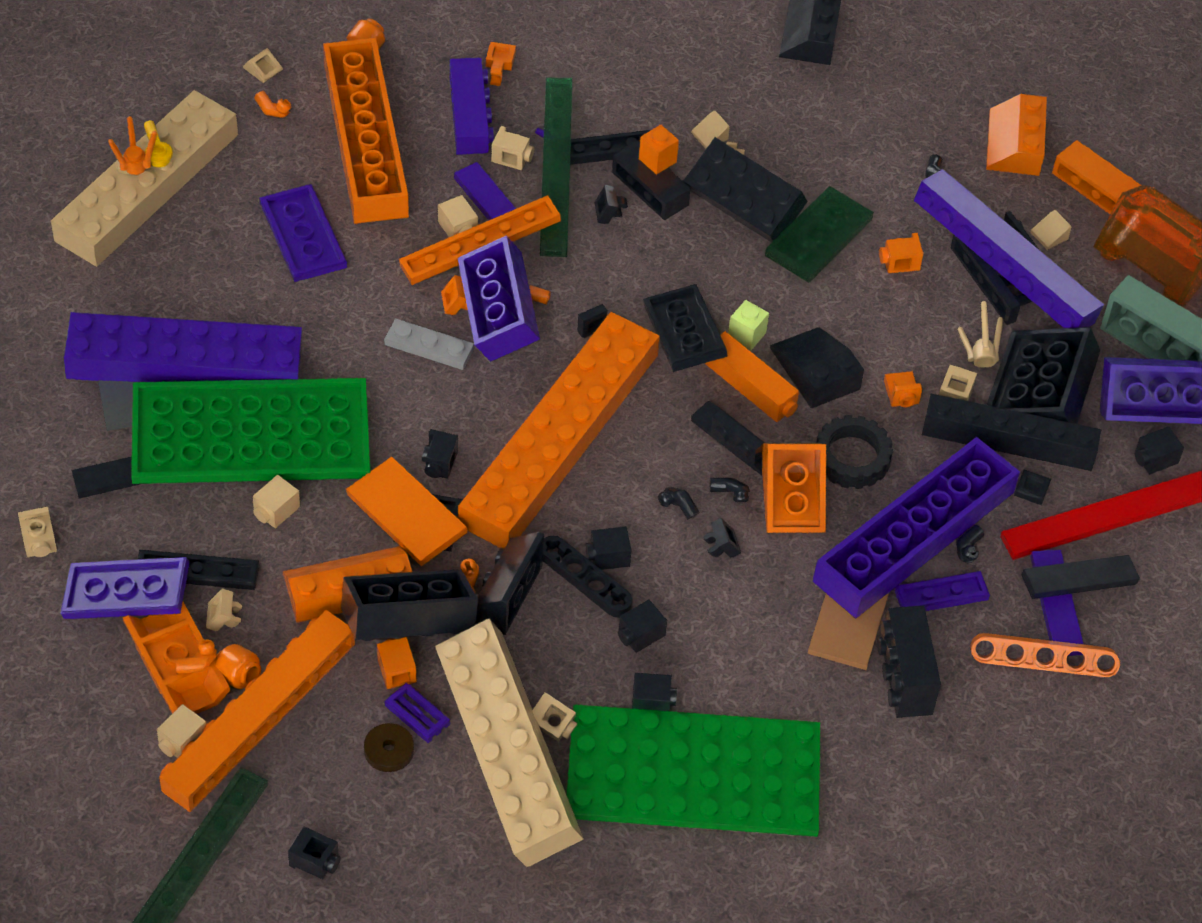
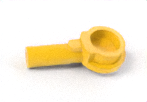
M152 120L144 123L149 140L152 131L157 132V129ZM157 132L151 156V165L154 167H164L169 164L173 153L169 144L160 141Z

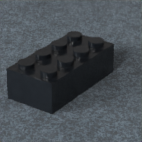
M714 137L683 180L691 188V192L774 245L780 242L808 202L802 191Z
M462 569L343 577L341 610L355 640L372 641L376 638L391 637L401 639L405 636L416 635L429 637L434 634L443 633L459 634L476 625L478 598Z

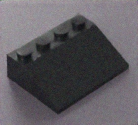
M1091 327L1012 331L987 405L1077 424L1101 351Z

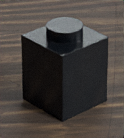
M1168 426L1140 437L1134 453L1135 459L1141 467L1144 466L1150 475L1179 464L1184 446Z
M627 526L591 530V540L589 543H586L587 559L593 560V563L601 570L630 567L632 550Z
M648 599L620 616L618 636L625 646L630 645L637 653L666 636L667 619Z
M635 673L632 709L669 711L670 706H676L677 688L671 687L672 675Z

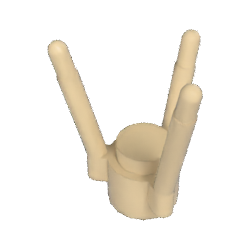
M982 301V339L977 340L972 349L962 327L958 328V332L967 351L968 361H974V365L977 367H992L999 361L998 351L1003 318H998L994 343L992 344L991 340H989L987 303Z

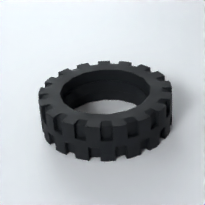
M845 415L842 419H839V417L834 418L830 424L826 423L822 427V431L817 436L816 443L826 444V476L830 482L841 484V487L844 488L855 487V489H861L863 486H873L877 480L881 481L885 477L886 471L888 472L893 454L891 437H887L888 432L883 427H878L876 421L865 420L866 417L863 416L852 418V415ZM840 438H860L870 443L876 450L877 458L866 466H848L839 462L831 454L830 446Z

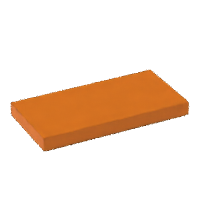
M392 456L346 489L347 495L421 567L468 533L467 527Z

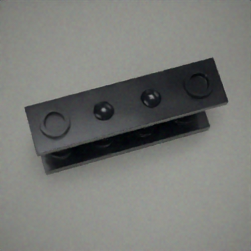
M1011 211L1006 212L1004 221L1039 249L1024 230L1022 222L1016 219ZM953 234L950 248L1000 317L1003 318L1005 324L1009 325L1016 322L1020 306L1033 301L1024 294L1018 296L1012 294L1007 286L1013 284L1003 276L998 275L993 267Z

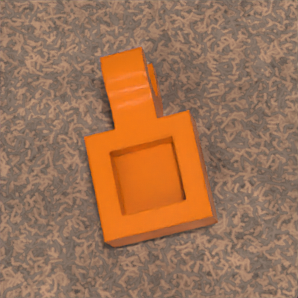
M490 42L486 56V67L491 68L490 75H492L490 85L501 86L503 70H512L516 45Z

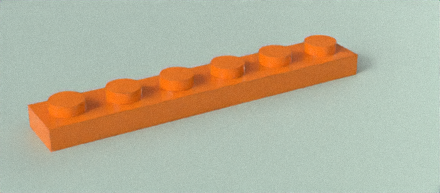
M547 195L399 259L400 267L411 285H414L458 266V257L506 235L514 242L561 221L560 213Z

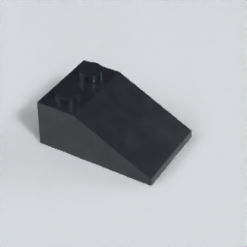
M820 327L770 345V349L811 409L861 389L864 374L863 367L848 347Z

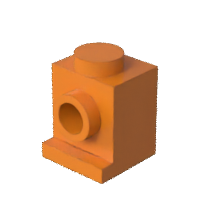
M912 233L911 238L886 240L885 247H880L881 264L885 263L888 273L920 271L923 250L918 233Z

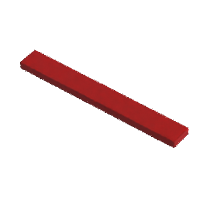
M1202 471L1001 532L1000 538L1011 558L1015 560L1031 555L1032 551H1044L1202 502Z

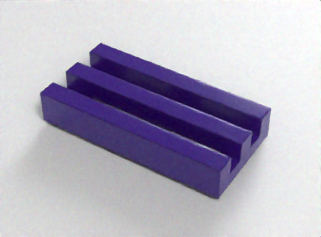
M407 682L384 701L385 706L427 743L432 741L433 736L439 735L444 727L447 728L450 725V719ZM406 693L438 722L434 724L420 709L412 705L402 695ZM395 701L399 702V703H400L405 709H407L413 716H415L420 722H422L429 730H427L423 725H421L416 719H414L408 712H406V711H405L400 705H398Z

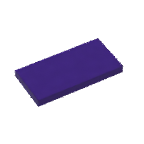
M312 184L259 198L262 210L294 282L347 268V261Z
M187 557L71 563L60 614L65 619L181 614L189 561Z

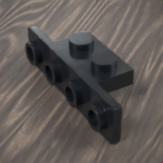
M707 401L691 415V421L762 476L764 441L712 401Z

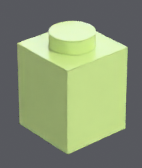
M745 300L730 317L728 334L744 347L752 350L766 334L769 312Z

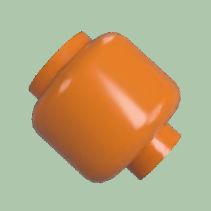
M373 19L359 20L346 37L347 41L376 38L378 50L385 43L384 28Z
M238 644L228 645L216 655V667L222 672L228 685L236 689L246 688L253 678L260 676L261 666L257 654Z

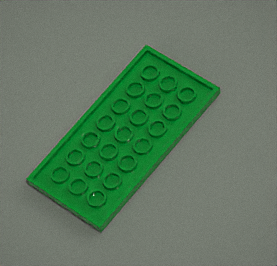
M366 378L133 382L132 484L271 481L276 475H279L284 480L361 479L370 473Z
M573 704V711L576 712V717L573 721L577 723V726L571 732L567 798L576 819L818 837L820 722Z

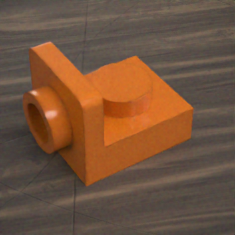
M913 371L885 374L884 383L891 407L901 406L907 408L914 404H919L922 386L920 383L916 384Z

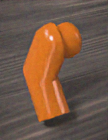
M264 91L258 92L254 97L265 115L284 118L290 113L291 103L286 99L284 101L280 99L277 103H273Z
M208 639L202 640L198 644L199 651H197L194 657L175 659L177 674L206 670L217 655L214 642Z

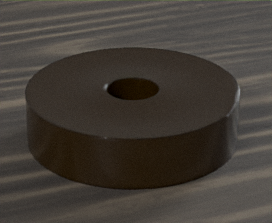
M381 724L371 729L366 735L364 755L367 762L373 768L382 772H395L406 767L412 760L414 740L410 732L398 724ZM386 745H392L394 747L392 750L384 749Z

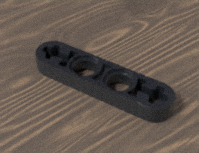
M552 535L544 538L543 562L609 615L620 618L621 615L631 610L632 596L624 587L559 536ZM548 547L552 550L557 547L558 553H556L555 551H551L550 553H548ZM571 563H577L583 569L578 573H572L566 567ZM592 581H600L605 587L601 590H593L588 584ZM613 599L617 602L623 600L624 605H613Z

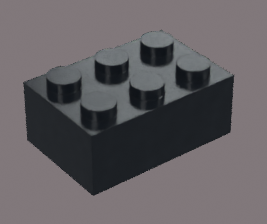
M923 605L888 608L886 619L881 621L882 637L877 638V649L879 655H884L885 663L882 665L884 681H889L891 689H888L889 706L895 708L896 718L933 715L941 681L925 607Z

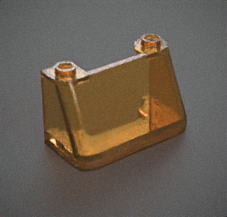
M1142 185L1123 192L1093 247L1100 251L1101 256L1107 260L1115 261V259L1126 258L1165 286L1162 291L1163 296L1181 307L1186 306L1202 285V221L1153 187Z

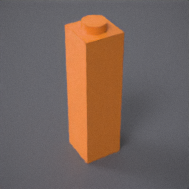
M726 331L723 332L720 336L727 349L728 357L705 364L775 422L780 421L785 416L787 418L792 416L798 408L799 390Z

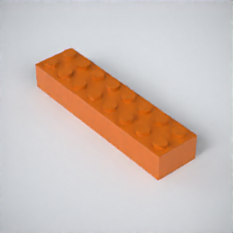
M376 38L323 43L324 67L354 224L409 218L408 192Z

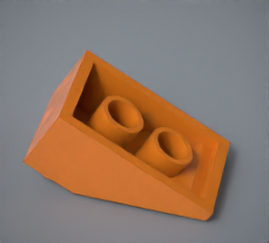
M763 443L762 476L766 532L826 533V444Z

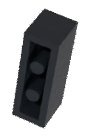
M637 140L613 155L612 173L663 220H666L689 206L691 188L675 175L670 167L657 175L639 160L640 142Z

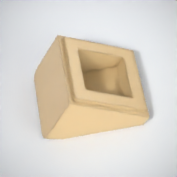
M268 48L247 61L243 66L245 70L262 83L283 70Z
M713 111L692 129L691 133L706 149L714 137L722 142L728 140L730 128L725 120L716 111Z
M1054 210L1033 227L1030 233L1048 250L1069 239L1071 225Z

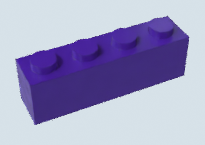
M481 58L450 59V88L456 155L489 153V143L494 141L493 127H488V123H492L491 107H486V104H490L489 88H484V84H488L487 68L482 69Z

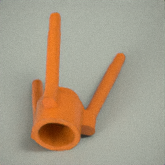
M129 116L127 117L130 147L126 149L124 155L122 156L112 139H109L108 143L120 163V170H126L127 173L132 175H139L146 168L151 167V156L157 132L152 131L145 154L140 147L136 146L133 118Z

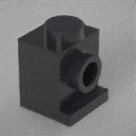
M430 429L429 445L425 446L422 455V462L426 463L424 469L426 475L432 478H449L458 454V435Z
M303 826L288 850L290 867L294 869L297 867L322 880L327 872L333 874L336 871L341 860V856L338 855L337 841Z

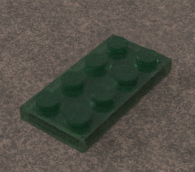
M829 186L766 248L765 256L810 283L873 219L874 212Z

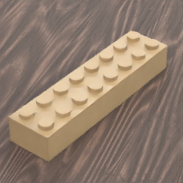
M193 90L155 125L160 141L169 144L172 148L173 156L169 164L164 167H154L151 165L143 173L132 175L127 173L126 170H120L118 160L114 162L51 220L54 241L97 267L238 135L236 113ZM147 134L136 142V146L140 147L144 152L149 143Z
M489 618L436 645V651L514 855L528 867L584 840L502 632Z

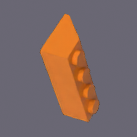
M398 546L283 571V576L297 623L319 617L325 610L333 615L343 613L341 610L343 577L412 572L407 553Z

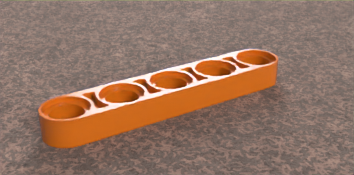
M989 633L976 635L970 644V650L974 659L985 664L1097 677H1111L1120 668V660L1116 652L1108 647ZM981 641H989L993 645V650L986 656L979 655L976 652L977 644ZM1012 644H1018L1023 648V654L1018 659H1010L1006 655L1007 648ZM1042 648H1050L1053 651V658L1047 663H1042L1036 658L1037 652ZM1073 651L1081 652L1084 655L1083 662L1078 666H1071L1067 663V656ZM1100 656H1112L1114 658L1113 666L1107 670L1100 669L1097 666Z

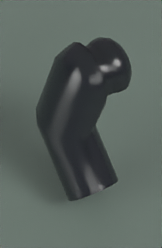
M710 478V492H734L733 500L735 502H747L749 500L748 492H750L747 484L735 478Z
M668 487L658 495V500L662 506L668 507L670 504L679 506L687 520L700 513L686 490Z
M974 525L956 541L958 557L965 563H972L978 558L979 551H975L976 546L974 544L984 537V531L980 526Z

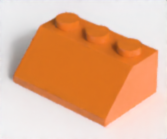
M1019 94L990 108L986 170L1040 175L1045 153L1047 97Z

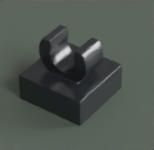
M604 185L594 202L597 221L601 224H609L612 217H622L621 208L628 207L627 199L623 196H616L615 187Z
M722 518L711 522L714 532L707 533L703 538L708 544L714 542L716 544L707 549L708 553L713 557H718L725 552L730 558L741 554L734 529Z

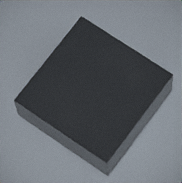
M603 304L578 314L577 331L582 338L593 335L607 317L608 310Z
M1024 469L1014 496L1042 505L1051 478Z

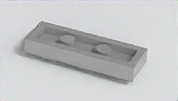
M396 318L384 339L387 346L464 370L474 351V343Z

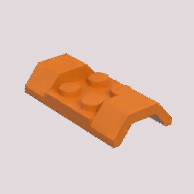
M182 602L181 614L149 615L142 619L129 615L122 617L137 651L172 714L182 704L198 714L219 705L229 693L230 687L222 672L216 667L215 659L202 672L177 674L175 659L194 657L197 651H199V642L204 640L184 602Z

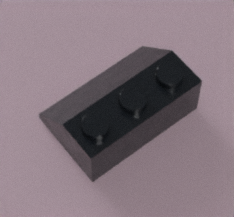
M790 0L779 57L830 65L841 0Z
M535 532L510 538L505 549L502 547L499 549L493 571H487L482 583L483 589L480 594L475 593L478 598L476 624L490 618L502 634L506 635L542 569L543 533Z

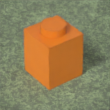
M659 125L640 137L639 160L657 175L677 162L679 140L663 125Z
M407 637L401 639L390 638L377 644V659L386 689L403 686L406 682L408 684L417 682L416 665Z

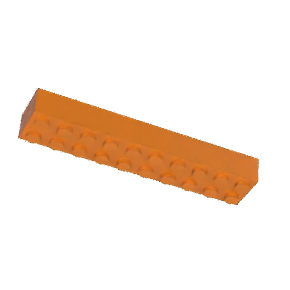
M613 312L609 313L458 505V519L467 527V531L504 549L510 538L521 536L656 359L660 335Z

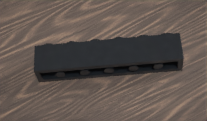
M931 393L922 435L965 445L977 437L994 451L1092 471L1098 453L1101 429Z

